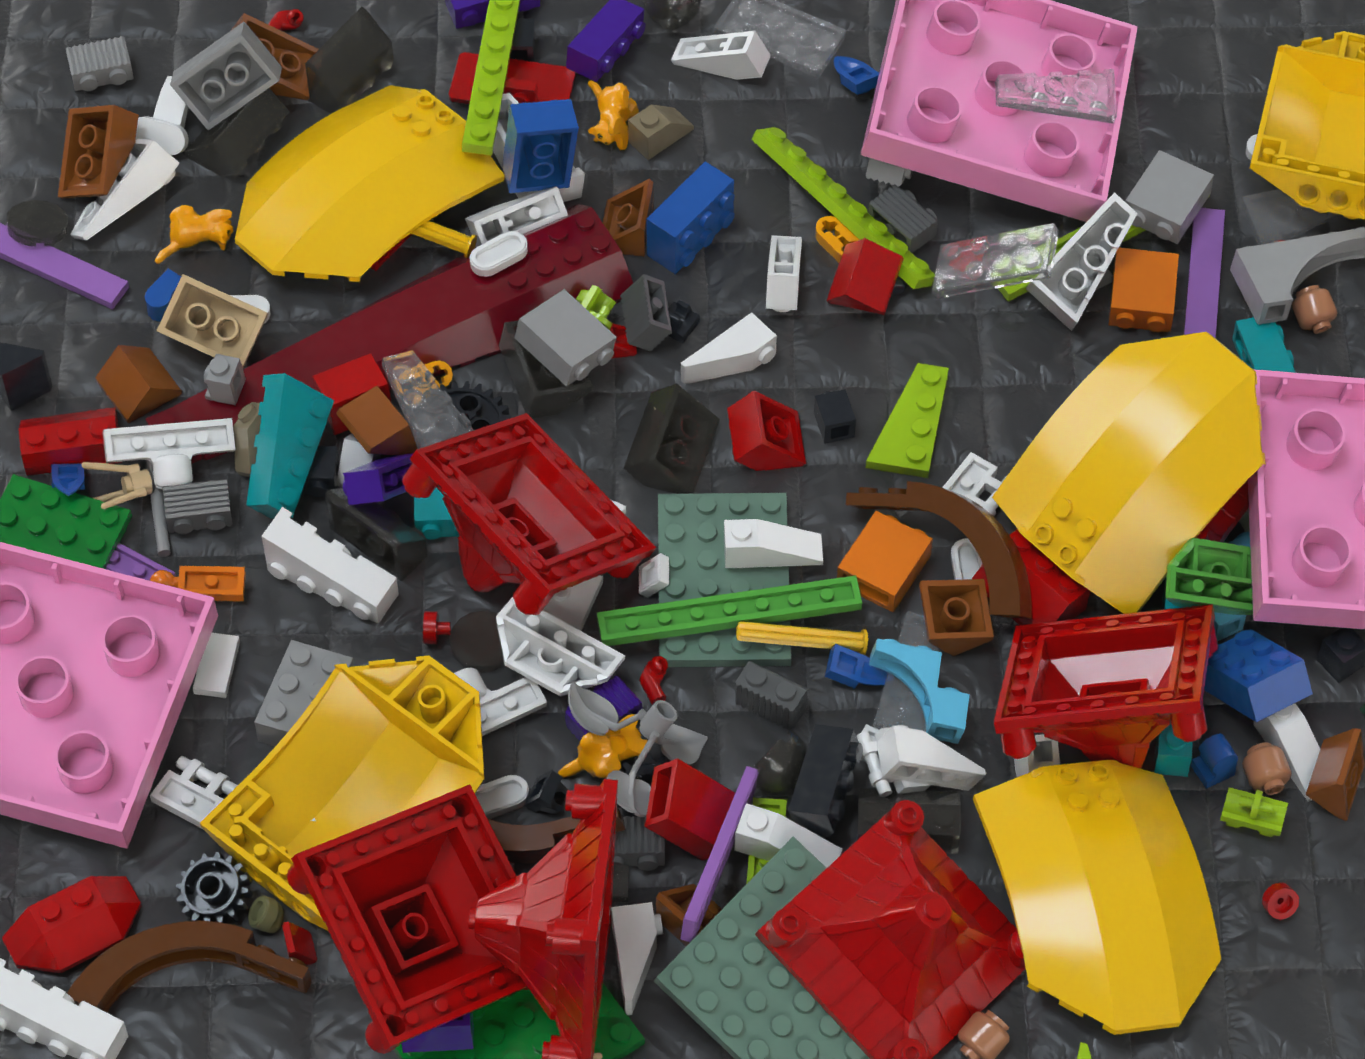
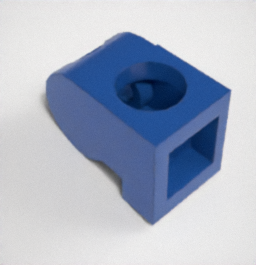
M169 268L145 293L148 315L152 320L161 322L181 279L180 275Z
M1215 734L1207 738L1198 748L1201 753L1200 756L1192 759L1191 762L1192 769L1206 789L1235 776L1238 761L1237 754L1223 734Z

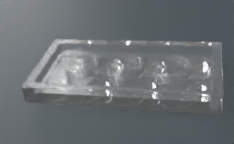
M732 0L714 25L715 35L756 31L771 54L770 58L816 78L821 76L846 39L847 32L843 28L776 0Z
M1054 223L941 244L932 292L936 299L1051 278L1059 230Z

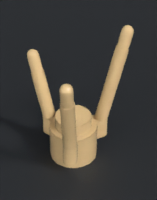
M95 462L82 463V468L127 472V476L121 478L122 490L93 498L104 502L101 504L102 509L152 494L153 488L150 473L147 469L140 470L138 463L132 465Z

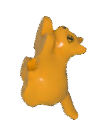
M592 80L588 81V86L598 100L597 104L600 112L599 123L589 128L588 133L595 135L594 142L599 141L610 145L615 141L619 150H625L629 140L626 121L639 113L637 103L632 98H629V91L623 83L606 86L602 90L598 83Z
M181 205L175 208L169 216L171 221V244L158 253L155 262L160 264L180 248L192 247L208 240L217 243L221 250H225L226 242H228L231 234L234 232L232 222L229 220L232 217V211L215 209L204 215H199L192 206Z
M629 714L625 716L618 723L634 716V714ZM638 721L618 731L609 729L603 736L588 732L582 737L577 747L578 757L563 766L558 771V774L566 778L586 770L593 777L606 778L612 771H619L621 769V761L639 756L648 740L641 739L642 735L638 728H636Z

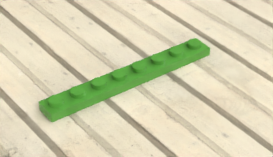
M855 575L597 612V622L601 642L607 646L732 629L736 628L738 622L741 621L766 624L862 610V599L857 576Z

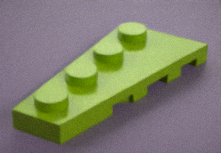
M922 363L916 365L866 460L865 468L923 478L929 477L949 368Z

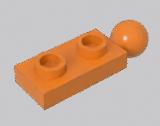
M179 566V577L173 576L167 570H158L152 574L150 581L214 597L215 601H244L246 572L245 567Z

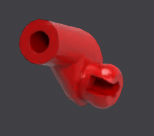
M298 9L279 11L273 16L268 25L280 31L296 29L301 26L304 15Z
M661 656L654 657L646 664L639 679L652 705L657 700H666V695L660 683L668 669V662Z

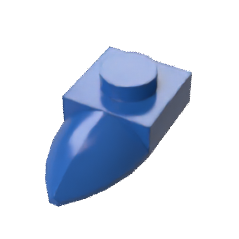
M836 56L834 58V67L840 75L841 84L856 95L867 93L876 87L879 72L869 65L850 57Z
M51 464L52 488L56 487L67 496L74 494L78 490H85L84 468H82V464Z
M835 644L830 650L825 677L852 688H855L858 684L868 686L886 685L892 683L893 680L887 671L870 666V658L838 644Z

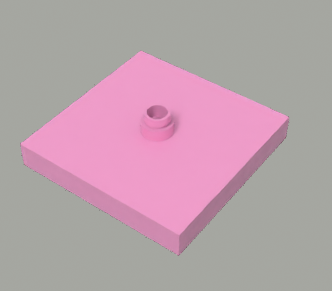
M896 0L861 155L1087 222L1107 201L1138 26L1052 0Z
M1255 370L1257 374V385H1255L1257 405H1260L1262 431H1260L1262 452L1265 453L1266 465L1263 464L1248 479L1253 621L1365 629V378Z
M0 542V815L128 848L218 618L214 597Z

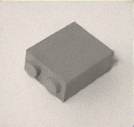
M1159 150L1125 200L1138 213L1132 225L1141 227L1162 239L1178 244L1210 196L1214 174Z
M563 289L519 318L514 338L567 387L576 380H583L599 364L603 366L608 363L614 355L613 348L617 337Z

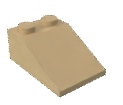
M182 274L157 332L212 357H215L216 354L240 358L242 368H244L269 313Z

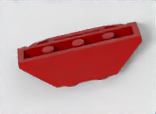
M89 876L27 907L3 935L2 941L17 968L26 969L27 967L39 971L63 973L123 941L142 905L126 876Z

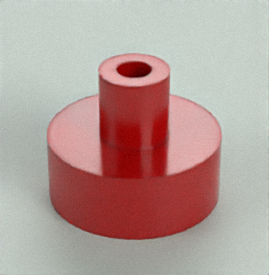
M424 611L423 644H437L438 635H451V622H440L438 612Z
M1282 882L1275 883L1264 892L1262 905L1273 918L1282 920L1289 918L1296 912L1299 906V896L1288 884Z

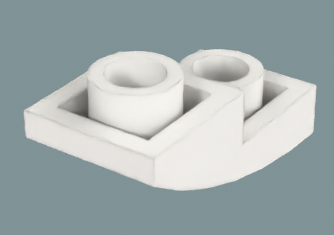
M167 76L161 89L153 118L174 123L184 128L187 111L190 108L170 86L172 76Z

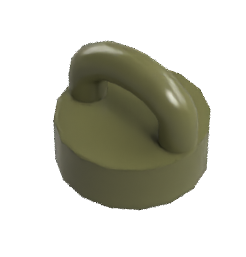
M262 895L253 902L248 915L249 925L260 931L275 933L283 923V908L275 899Z

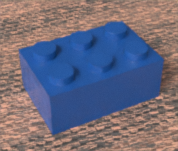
M571 99L510 104L502 162L509 193L540 191L555 186L558 189L570 187L579 129Z
M705 161L646 218L647 256L674 274L683 266H689L694 260L695 255L703 247H708L715 235L722 228H727L733 221L735 215L734 179Z
M1252 629L1241 631L1234 638L1218 644L1217 651L1208 658L1205 691L1255 722H1259L1313 694L1304 659Z

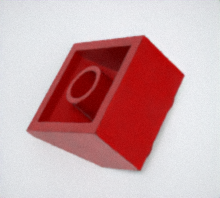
M755 390L727 408L733 455L736 462L756 471L802 467L806 464L798 411Z

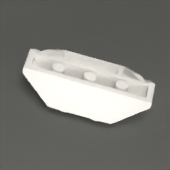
M513 597L496 616L505 666L558 696L567 695L573 681L584 689L607 682L625 660V655L544 610L539 615H526L520 612L515 605Z

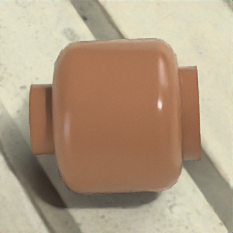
M1312 285L1295 294L1296 299L1292 302V309L1301 329L1313 330L1314 334H1318L1332 327L1331 322L1337 317L1338 311L1329 290L1319 288L1318 285Z
M1268 742L1251 747L1247 751V756L1242 763L1251 788L1255 791L1256 789L1261 790L1267 795L1281 792L1292 775L1283 750Z
M989 1010L986 1013L975 1012L958 1033V1039L963 1044L960 1052L968 1059H996L1010 1040L1007 1033L1009 1026Z

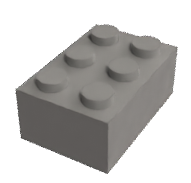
M242 22L173 71L170 86L206 129L210 130L280 80L282 66L249 26Z
M291 640L254 722L258 742L275 747L316 697L335 669L334 665L347 664L348 667L354 666L353 657Z

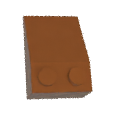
M243 13L232 29L245 22L282 66L280 80L263 93L308 100L312 93L324 51Z
M116 105L69 109L58 191L59 198L104 196L109 193L135 145L138 114Z

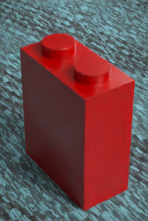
M678 758L654 767L645 827L702 861L706 860L713 849L735 792Z

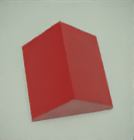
M866 238L846 244L826 301L830 304L885 315L904 258Z
M371 353L311 376L316 390L334 400L328 417L334 435L349 430L337 416L338 409L373 387L378 386L391 402L388 382Z

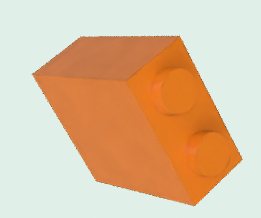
M1118 248L1113 270L1109 326H1118L1123 329H1145L1152 332H1171L1179 254Z
M875 511L839 564L837 578L856 575L861 597L894 612L930 558L933 538L920 529H913L901 523L892 515H884Z

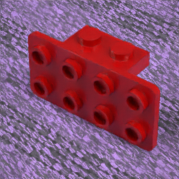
M463 52L459 55L449 90L450 101L470 104L479 54ZM510 59L503 94L510 93L518 103L570 99L576 72L567 69L566 66Z

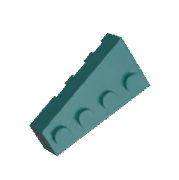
M286 373L263 375L262 387H265L264 401L260 402L258 415L261 416L259 434L255 435L254 447H257L256 462L251 466L246 506L271 519H274L280 509L284 507L292 512L290 518H293L334 400Z

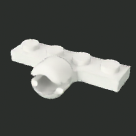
M232 418L103 430L106 463L149 460L153 466L154 484L158 489L162 490L164 486L192 483V456L234 452L236 450Z
M465 668L454 673L479 691L482 736L547 706V700L538 684L526 677L503 688L491 691L486 687L478 670L475 668Z

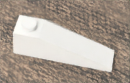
M136 138L135 145L109 193L104 196H98L96 201L91 202L85 207L70 235L74 239L87 241L159 190L163 185L168 184L174 178L176 173L174 170L179 165V162L154 140Z

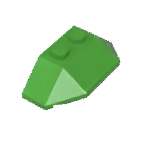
M1198 538L1189 539L1167 565L1166 599L1178 607L1213 604L1214 612L1253 615L1250 547Z

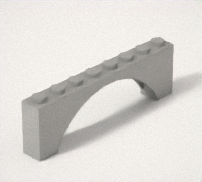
M1365 227L1236 249L1230 271L1257 324L1287 320L1293 301V292L1314 272L1336 262L1365 258Z

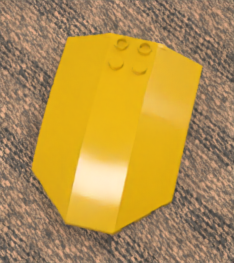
M1342 31L1334 33L1333 39L1322 41L1323 38L1316 37L1303 40L1301 46L1298 47L1287 44L1278 46L1249 168L1290 196L1300 206L1311 208L1319 213L1330 212L1343 215L1348 219L1360 218L1365 220V35Z
M389 85L335 111L313 124L286 144L256 172L246 184L235 235V244L272 275L285 276V271L304 273V278L328 280L329 275L345 276L352 282H360V277L374 263L410 233L449 208L504 181L505 175L491 155L462 152L466 120L429 91Z
M1208 332L1119 345L1081 382L1052 415L992 498L1016 526L1018 531L1073 580L1123 614L1140 612L1167 576V565L1186 542L1191 538H1196L1239 488L1263 464L1266 465L1265 453L1262 452L1260 431H1262L1260 405H1257L1256 371Z
M429 655L418 656L414 661L395 662V659L368 661L369 665L348 667L347 664L334 665L335 669L321 690L282 740L200 822L201 828L228 855L233 856L237 864L241 863L246 868V873L254 881L303 919L327 931L328 927L323 921L313 897L310 894L304 895L296 892L288 883L287 873L293 864L291 858L295 854L469 784L474 793H476L484 780L479 691Z
M1099 760L1039 767L1027 774L975 794L973 801L998 863L1013 911L1027 973V987L1037 993L1045 991L1059 999L1058 1004L1081 1017L1086 1014L1103 1023L1102 1029L1113 1035L1179 1027L1188 1010L1204 989L1213 971L1220 964L1221 954L1203 874L1191 839L1164 776L1122 764L1116 760Z

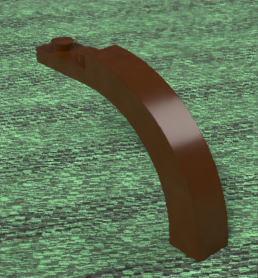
M907 481V489L888 488V493H878L877 488L859 487L858 493L847 492L846 505L853 508L925 511L935 513L950 521L967 536L981 558L989 586V615L1002 618L1032 619L1030 584L1021 555L1004 527L978 503L951 490Z
M618 807L616 834L619 831L626 830L624 818ZM571 816L542 824L511 825L488 819L509 862L527 864L538 863L567 834H572L580 821L572 819Z
M183 921L144 930L115 944L97 957L80 974L67 994L74 999V1004L78 1006L81 1001H85L107 1013L114 1002L129 987L151 973L177 964L202 961L233 965L304 994L308 991L312 981L309 967L304 962L294 957L286 959L276 955L271 948L265 945L256 946L254 934L251 930L221 922Z

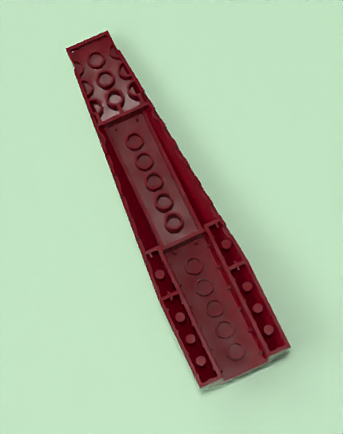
M577 204L566 209L568 216L523 234L527 239V255L519 262L492 276H479L470 267V256L465 258L462 255L324 329L243 369L246 380L236 405L206 399L207 389L171 408L146 418V425L232 418L234 425L239 419L238 414L242 408L251 402L260 403L264 401L265 387H262L263 375L286 373L316 390L311 376L369 353L372 354L387 380L390 390L393 389L394 380L399 374L424 364L440 360L446 362L450 367L459 364L463 367L474 363L475 358L489 354L491 357L521 346L514 338L519 318L563 289L576 299L581 290H590L591 286L595 285L618 303L622 300L620 295L633 284V280L621 249L591 206ZM436 366L433 367V377L445 373L444 370H438ZM407 377L404 378V388L416 384V380L409 381ZM227 452L192 456L191 464L202 459L208 460Z

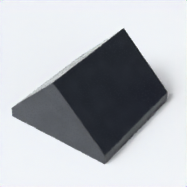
M0 342V395L11 411L51 391L53 386L44 350Z

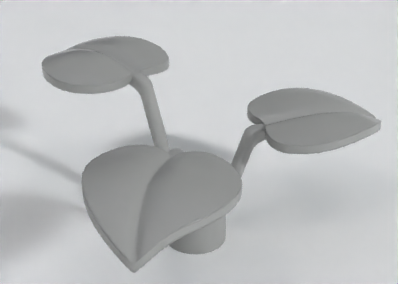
M574 681L569 687L568 703L575 720L591 733L603 736L609 729L618 731L640 720V732L648 741L629 775L615 770L609 773L606 779L618 780L617 804L638 817H645L647 815L651 786L645 781L635 778L638 769L654 742L661 745L662 753L671 761L678 758L691 766L699 759L708 736L673 724L677 719V712L666 701L657 700L647 712L641 709L636 715L617 723L618 713L607 699L593 691L580 687Z

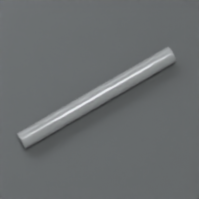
M146 460L153 488L150 497L158 556L167 557L171 554L165 519L163 490L155 486L152 463Z

